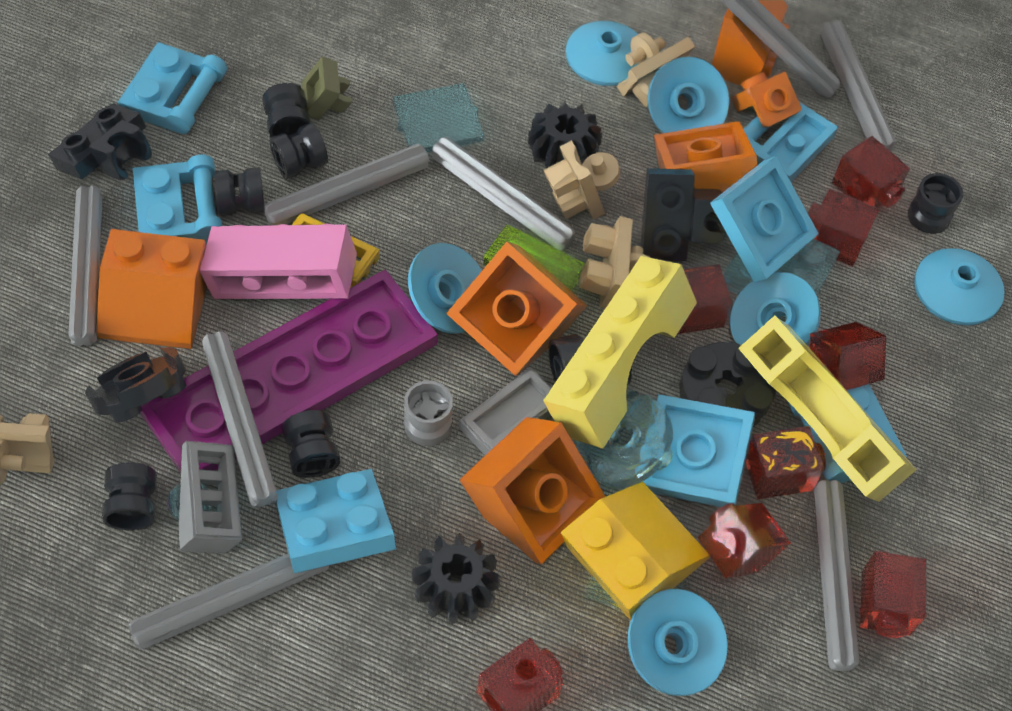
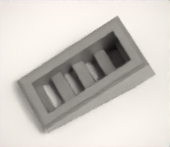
M186 441L182 445L179 541L180 551L226 553L242 541L233 445ZM199 463L219 464V471L199 470ZM200 484L218 485V491L202 490ZM202 505L217 506V512L202 511Z

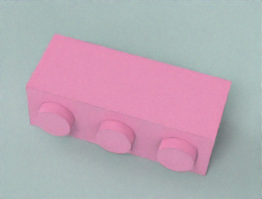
M347 225L211 226L199 271L213 299L348 298L357 253Z

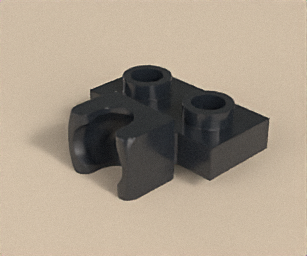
M112 103L100 109L94 118L77 132L67 135L61 144L51 151L48 156L56 169L81 180L98 166L103 174L117 180H124L128 177V173L125 169H122V165L128 160L135 158L148 160L152 157V151L142 132L146 125L140 113Z
M647 168L640 245L643 248V254L663 261H687L689 240L692 243H721L724 240V235L720 231L718 223L704 219L709 213L715 212L710 202L723 192L718 189H694L695 174L692 169Z

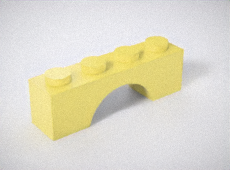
M641 256L543 400L554 421L563 424L572 440L602 449L605 447L627 412L626 390L628 376L639 349L655 334L675 338L694 309L697 301L681 264Z
M773 316L738 348L763 378L807 421L828 447L832 458L866 497L880 502L917 470L797 333L777 316Z

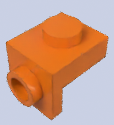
M785 71L769 79L762 72L741 82L744 91L731 97L737 112L753 106L761 125L765 128L801 111V105Z

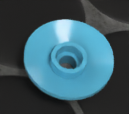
M595 21L582 25L571 34L567 41L566 58L568 64L578 76L586 81L603 86H617L628 78V71L638 65L636 63L630 66L625 57L628 53L632 52L630 42L638 33L626 25L613 21Z
M681 57L666 63L654 75L648 90V107L654 123L662 133L719 125L724 123L728 113L729 94L723 77L715 67L699 58ZM679 95L685 96L688 100V106L685 110L680 108L678 104Z
M436 243L422 249L413 259L408 274L410 296L422 318L434 328L445 333L459 334L466 332L446 313L481 273L480 266L466 251L452 244Z
M948 248L935 251L921 261L915 273V290L922 304L938 318L953 324L976 325L991 319L998 312L1004 300V285L997 270L987 260L967 250Z
M774 272L765 280L751 281L739 293L731 310L730 329L735 342L740 345L744 344L773 316L778 318L786 316L785 323L808 345L817 332L821 316L820 303L815 291L802 278L785 272Z
M681 589L660 591L646 599L634 612L628 629L629 654L639 675L656 690L673 696H686L698 693L709 687L718 678L725 665L728 643L723 622L716 610L699 595ZM667 635L671 636L676 642L677 648L674 654L669 653L666 649L664 640Z

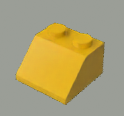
M643 481L598 500L561 531L570 552L630 621L636 609L646 599L660 591L674 589L710 558L709 553Z

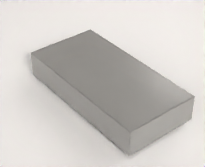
M530 367L459 420V429L486 455L526 417L545 420L551 416L543 400L552 387Z

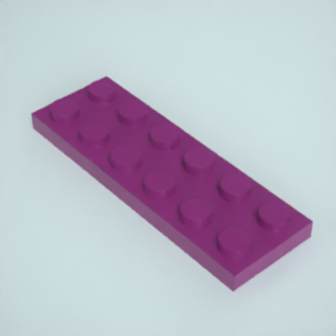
M384 269L351 287L348 298L329 299L233 351L261 443L264 444L282 434V425L290 416L308 410L322 411L436 346L438 334L422 318L411 300L387 270ZM209 365L184 378L186 387L180 393L165 399L157 397L141 405V416L180 473L182 445L186 441L232 445ZM199 463V470L217 471L219 469V464Z

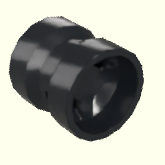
M280 83L268 88L263 94L262 101L265 114L268 116L267 127L270 137L281 133L287 135L294 134L300 126L311 123L309 113L306 111L307 101L305 92L299 85Z
M313 123L300 126L294 134L287 135L281 133L269 139L274 161L284 179L299 175L301 169L309 166L316 169L328 163L324 141Z
M260 167L246 168L243 173L235 174L230 170L215 171L219 216L233 215L236 210L247 209L251 213L265 212ZM235 187H239L240 196H236Z
M933 173L924 177L916 191V196L908 208L910 223L917 230L928 234H937L946 230L954 216V212L963 199V189L960 183L955 178L943 173Z
M308 410L294 414L284 421L282 428L285 443L292 447L289 461L294 475L302 478H313L330 473L339 466L340 456L338 447L330 439L333 434V426L328 413L320 410Z
M128 462L115 464L107 468L104 487L109 493V498L103 504L102 520L104 524L111 528L125 531L141 530L153 525L155 521V504L150 498L151 494L156 490L157 474L152 467L141 463Z

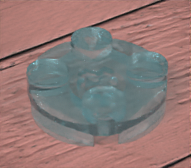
M626 390L627 412L603 449L575 440V446L592 475L610 489L629 487L645 481L656 471L666 468L673 457L671 449L673 427L668 413L655 399L650 396L639 395L636 390ZM627 429L633 434L631 440L622 447L614 445V443L621 440L620 432Z

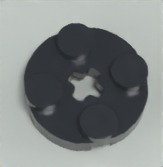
M716 342L694 349L681 375L679 384L680 397L682 399L755 412L754 426L757 425L761 418L769 411L776 395V390L738 349L741 345L732 342ZM725 379L734 382L737 387L734 394H727L724 387H717L716 384Z
M171 347L159 348L163 357L151 360L147 352H143L117 363L100 374L97 379L101 386L95 391L89 385L85 391L95 413L99 415L111 414L114 422H124L137 416L142 411L141 405L157 397L165 399L180 393L186 387L183 379L186 368L177 350Z

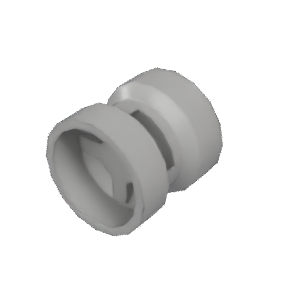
M424 380L410 387L404 397V430L407 437L416 444L434 446L442 443L450 434L453 397L449 389L443 384Z

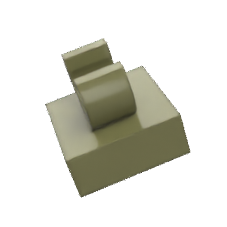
M324 56L318 60L302 81V89L305 92L307 101L306 111L310 117L319 120L329 108L341 113L352 103L351 97L343 95L351 85L350 81L345 77L339 76L337 61Z

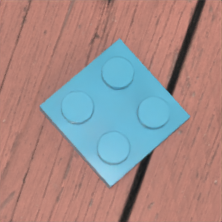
M777 156L763 160L710 202L753 282L770 277L819 234Z
M658 394L637 484L643 481L654 494L735 510L754 426L755 412Z
M372 469L346 473L337 477L276 490V506L294 574L396 549L394 532Z

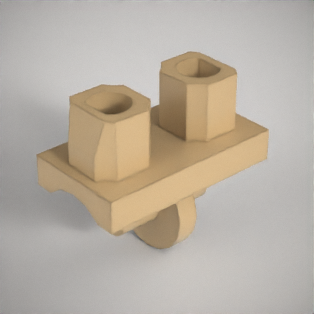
M640 33L633 37L630 42L632 52L628 53L625 57L630 66L636 63L638 65L628 71V78L617 85L623 97L633 92L645 108H647L648 90L654 75L666 63L677 58L689 57L688 55L695 48L689 37L662 52L660 50L665 48V42L661 37L653 40L646 33Z
M572 141L560 146L564 160L543 171L553 190L554 199L565 219L567 220L586 209L593 220L604 215L605 212L597 190L609 189L617 183L621 172L617 159L611 154L598 152L590 155L581 164L576 147Z
M620 216L613 227L591 223L584 235L583 251L603 257V262L587 259L580 274L579 288L599 294V307L606 309L641 256L651 258L643 254L642 247H631L633 219Z
M28 413L27 416L22 418L21 423L17 424L4 423L3 416L0 415V484L4 483L8 470L51 473L54 466L49 417L46 414Z

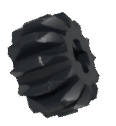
M566 101L563 102L560 108H556L548 103L543 113H535V117L532 119L531 130L528 132L529 149L532 150L534 162H545L547 169L564 160L560 146L570 141L576 147L581 164L590 155L598 153L602 132L601 127L597 126L596 114H584L583 104L576 108H570Z
M461 533L456 535L452 545H448L442 537L438 536L434 542L435 551L422 548L419 553L420 566H416L412 570V581L419 585L415 589V598L418 603L430 602L428 614L431 618L439 615L443 610L447 611L448 622L451 625L457 622L459 612H464L471 621H474L478 618V606L489 609L494 603V595L491 591L499 589L501 578L498 573L493 572L497 565L495 555H482L484 544L481 542V539L468 547L464 545L465 540ZM451 575L462 576L461 582H451Z

